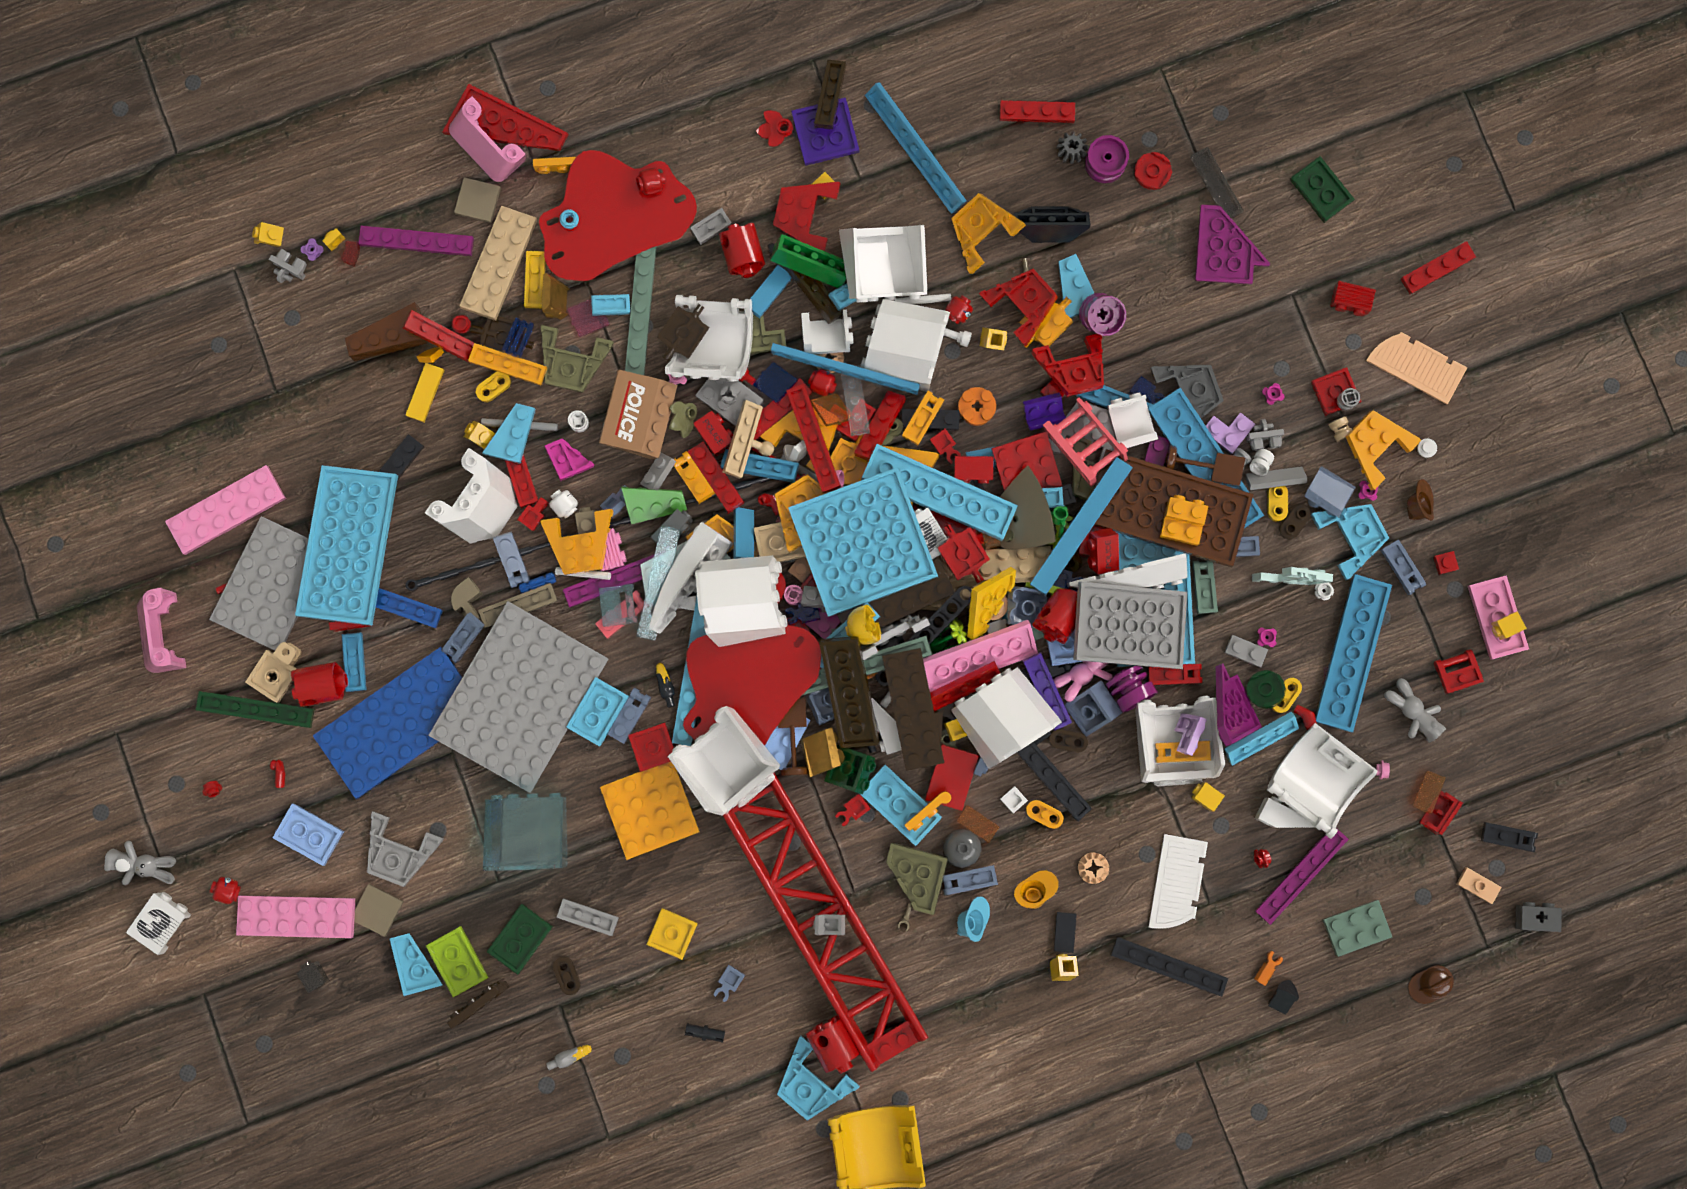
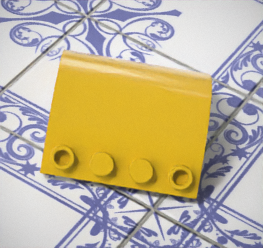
M895 1105L867 1108L827 1119L828 1126L831 1127L829 1135L830 1140L833 1142L838 1178L836 1186L839 1189L922 1188L926 1186L914 1106Z

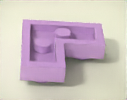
M1239 413L1229 427L1215 416L1211 418L1206 427L1216 443L1232 455L1254 427L1255 423L1242 413Z
M1181 713L1174 731L1183 734L1176 751L1186 755H1193L1198 747V740L1205 730L1207 719Z

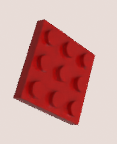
M1047 431L991 448L1004 491L1027 465L1036 476L1041 488L1063 486Z

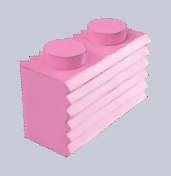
M610 529V533L607 536V548L603 569H601L602 572H609L625 566L624 562H627L624 550L621 551L619 544L622 543L619 532L616 533L614 529Z

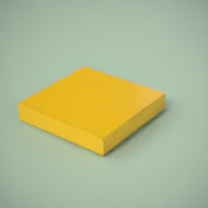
M662 908L646 945L683 960L698 923Z

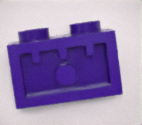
M1060 392L1023 401L1025 421L1030 430L1042 428L1043 424L1047 421H1050L1052 425H1057L1066 418L1063 412Z

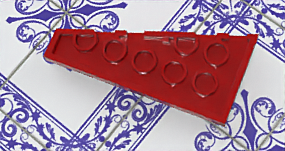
M470 84L467 85L442 131L444 135H451L449 131L451 122L464 103L473 97L480 104L482 110L480 117L477 119L479 127L493 142L560 151L568 137L567 132Z

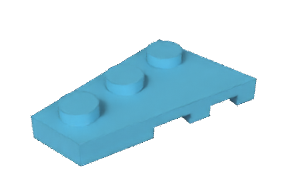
M1076 254L1058 262L1062 301L1066 296L1072 301L1064 309L1070 318L1079 315L1082 302L1087 296L1094 294Z
M516 403L483 451V454L520 464L536 409Z
M410 933L390 938L403 996L442 986L441 981Z

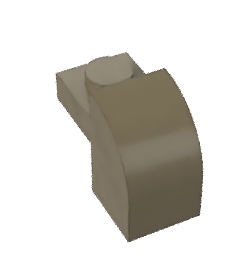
M468 577L456 586L451 596V603L453 609L458 613L464 609L462 612L464 617L471 612L476 618L481 620L480 615L471 603L482 596L483 593L471 578Z

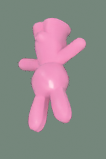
M1083 661V663L1073 666L1070 672L1056 677L1053 681L1056 688H1061L1073 681V684L1065 693V700L1072 702L1078 695L1081 687L1088 684L1093 675L1107 681L1112 680L1113 676L1101 670L1109 663Z

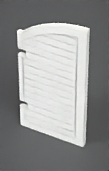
M1164 834L1149 928H1170L1181 925L1192 918L1195 919L1197 907L1191 906L1192 900L1198 901L1204 864L1198 862L1199 857L1205 858L1208 842Z

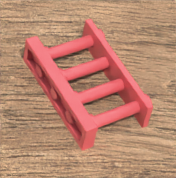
M1079 397L1076 399L1079 407L1076 411L1057 425H1052L1050 421H1047L1043 424L1044 431H1047L1050 439L1092 487L1097 483V472L1120 455L1124 461L1128 460L1126 453L1128 450L1122 442L1118 443L1092 413L1093 409L1087 401L1083 402ZM1085 414L1091 422L1069 439H1064L1061 435L1062 430ZM1097 428L1103 436L1082 452L1078 451L1076 453L1073 450V444ZM1106 442H1109L1114 450L1095 465L1088 467L1084 463L1085 458Z

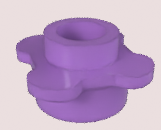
M313 238L309 239L308 243L301 247V252L306 254L310 261H314L324 251L323 247L319 246Z

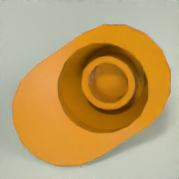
M1046 870L1034 873L1016 886L1014 890L1016 902L1030 909L1041 907L1045 901L1057 892L1058 879L1052 872Z

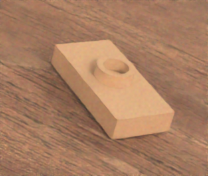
M1465 867L1457 882L1458 886L1490 904H1493L1502 888Z

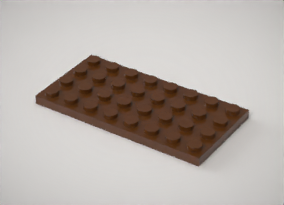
M1106 449L1103 458L1112 451ZM1127 456L1128 460L1124 462L1133 468L1094 525L1104 529L1111 528L1117 533L1232 568L1254 494ZM1114 460L1107 464L1105 467H1103L1101 470H1099L1097 476V483L1095 484L1094 489L1101 481V479L1103 478L1111 464L1114 462ZM1174 495H1180L1185 497V501L1201 500L1204 501V505L1208 506L1198 546L1160 537L1166 506L1170 497L1174 498Z

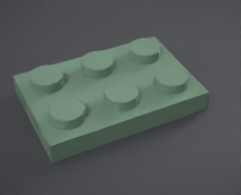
M1374 900L1322 919L1337 957L1392 938L1379 900Z

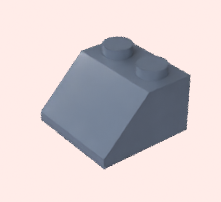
M1102 681L1076 696L1072 702H1067L1064 705L1085 736L1090 735L1122 714L1118 704Z

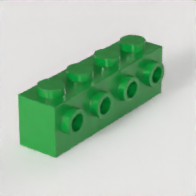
M781 234L773 247L770 261L836 288L841 287L846 280L844 260L783 234Z

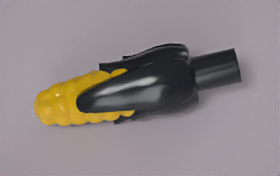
M658 663L656 665V677L659 693L666 700L667 707L671 708L675 706L673 700L675 689L664 664Z

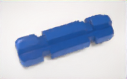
M551 572L546 574L545 577L540 576L528 581L529 583H522L519 585L520 592L525 593L548 583L553 584L556 582V577Z

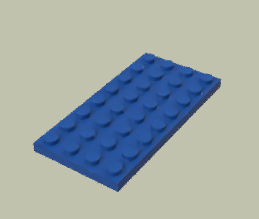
M439 647L313 735L355 799L363 796L439 742L428 735L463 678L448 655L441 651L442 647Z

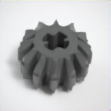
M1074 131L1071 132L1070 136L1064 133L1063 138L1058 139L1059 144L1056 146V149L1059 151L1058 157L1064 156L1063 162L1069 159L1070 164H1073L1075 159L1079 163L1081 162V157H1086L1087 153L1085 151L1088 150L1089 146L1085 144L1087 142L1086 138L1080 139L1081 133L1075 136Z

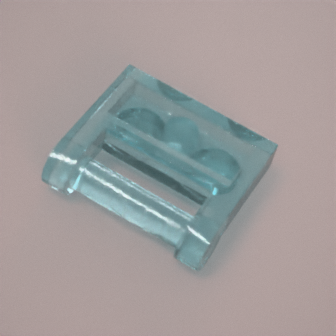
M634 584L599 588L603 627L638 623L634 611L632 592L634 591ZM620 592H625L627 618H622Z

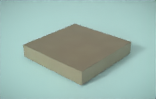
M464 177L454 211L455 215L492 223L501 187Z
M368 884L355 909L354 922L386 937L404 901Z

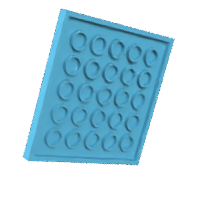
M898 467L788 507L828 617L938 577Z

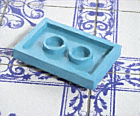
M595 677L569 721L567 728L594 744L601 746L629 696Z

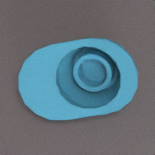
M984 897L973 899L969 909L963 911L957 920V934L969 937L973 942H978L982 938L990 916L989 903Z

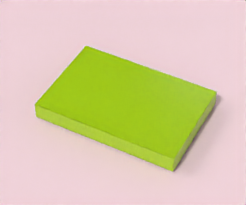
M462 926L426 945L452 997L489 978Z

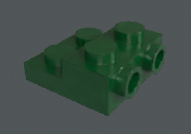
M836 745L837 749L843 751L844 761L840 766L828 770L824 781L863 795L864 791L869 788L870 782L868 778L870 772L872 773L876 767L875 757Z

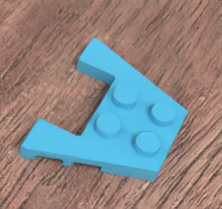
M1371 504L1344 508L1339 518L1327 514L1326 511L1311 514L1318 530L1333 522H1337L1347 540L1354 557L1337 565L1345 581L1350 579L1389 539Z
M800 1036L777 1095L806 1120H809L833 1103L857 1090L860 1085L847 1074H845L834 1089L826 1085L802 1064L813 1049L810 1043Z

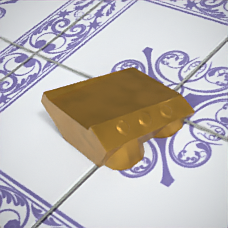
M547 273L543 274L542 312L545 313L546 318L562 320L569 315L566 313L567 291L570 288Z
M832 727L800 740L809 778L836 768L844 761L845 756L842 750L837 749L836 743L838 738Z

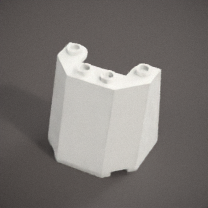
M924 225L839 230L850 299H856V302L878 301V297H884L886 300H896V296H909V299H921V295H927Z
M883 299L876 309L875 315H878L877 318L873 317L871 328L874 330L872 336L868 335L866 346L869 348L866 358L863 357L860 368L920 384L919 390L929 391L950 312Z
M468 448L461 462L467 471L474 474L452 507L443 501H434L430 504L425 514L471 544L498 536L517 509L518 504L511 479L484 457Z
M773 555L700 562V570H696L695 573L698 610L700 616L704 615L706 635L718 647L786 634L787 618L778 610L777 602H780L778 590H776V584H778L779 573H782L781 563Z
M1018 667L1014 670L1008 668L991 679L992 683L987 686L984 683L975 689L976 694L968 699L964 697L954 703L956 707L951 709L989 769L1062 723Z
M1201 696L1192 706L1178 704L1176 707L1160 705L1156 708V704L1151 700H1143L1137 703L1135 711L1142 782H1154L1155 786L1198 784L1202 782V779L1220 776L1225 766L1222 741L1217 729L1216 698ZM1181 713L1200 716L1207 719L1205 723V730L1198 741H1210L1211 761L1156 763L1158 749H1156L1155 743L1181 741L1183 734L1174 731ZM1165 749L1166 756H1171V749Z
M728 706L716 711L714 719L717 723H714L706 734L699 736L691 747L678 745L668 756L704 810L718 815L727 814L736 805L740 808L747 804L774 780L775 776L773 773L780 767L777 760L739 714Z

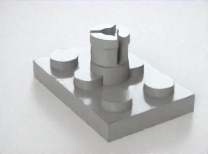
M720 378L718 380L708 379L695 395L735 427L743 401L748 400L758 405L764 402L761 397L740 381H728L727 378Z

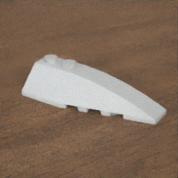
M703 522L694 529L693 535L683 545L661 588L649 626L651 630L659 634L676 616L675 611L687 604V597L693 591L697 592L695 573L696 570H700V562L722 560L733 545L731 541Z
M1186 553L1144 563L1137 567L1124 568L1117 572H1108L1099 576L1069 582L1067 587L1078 589V582L1141 588L1152 587L1153 589L1164 588V584L1170 582L1172 586L1183 583L1182 579L1188 578Z

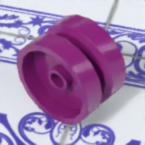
M1105 135L1095 139L1090 145L1085 159V169L1088 175L1100 183H1112L1118 180L1124 173L1129 160V150L1125 142L1119 137Z

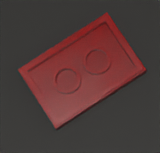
M941 744L945 763L935 765L925 800L931 802L940 793L948 792L951 795L950 802L940 805L962 811L979 755Z

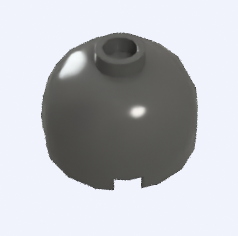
M966 829L952 831L947 835L943 843V853L948 858V862L961 868L969 867L976 863L982 850L981 842L977 835Z

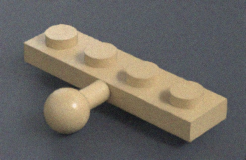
M748 400L743 401L723 473L739 479L742 478L751 447L758 449L763 456H770L774 452V446L771 442L764 441L761 443L754 440L763 409L762 406Z

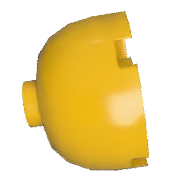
M869 605L854 609L849 614L847 626L845 627L848 637H858L861 645L873 644L881 640L879 622L875 623L873 617L876 615Z

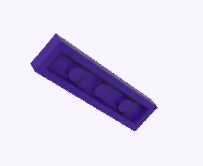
M1039 652L1022 660L1034 688L1062 722L1053 730L1055 731L1072 723L1042 654Z

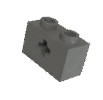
M1523 902V906L1516 905L1515 929L1561 932L1562 908H1556L1553 903H1542V907L1535 906L1534 902ZM1540 914L1541 918L1536 919V915Z

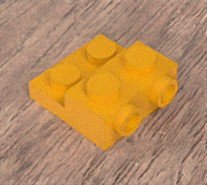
M1174 495V498L1170 497L1167 502L1160 537L1198 546L1208 506L1204 505V501L1201 500L1185 501V497L1180 495Z

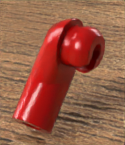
M767 493L761 494L758 497V503L772 507L775 515H779L775 496Z
M1300 705L1296 706L1294 713L1303 718L1304 726L1307 730L1314 723L1317 724L1313 711Z
M279 759L272 760L270 762V769L276 770L275 787L284 788L286 776L284 763Z

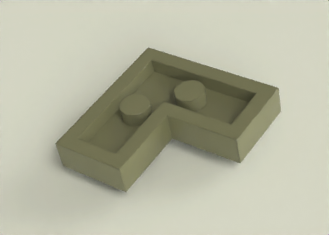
M753 314L751 354L769 352L773 343L786 346L784 329L765 332L763 315L759 319Z

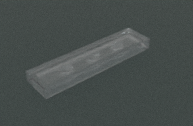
M841 374L851 436L868 434L870 429L861 379Z

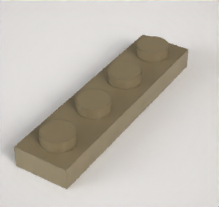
M549 583L478 611L484 628L487 629L494 625L507 601L529 613L558 602L552 584Z

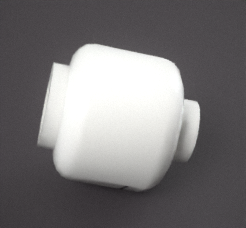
M558 490L550 496L552 500L549 505L558 517L568 518L578 510L576 508L578 502L568 490L563 492Z

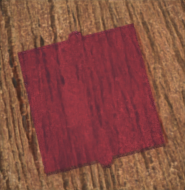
M591 299L567 309L572 319L571 324L575 326L579 338L610 325L606 315L592 316Z

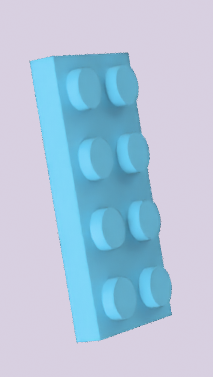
M886 765L869 781V788L864 791L863 795L860 794L915 846L942 818L938 813L930 819L925 817L921 821L923 825L919 829L908 831L904 825L928 804Z

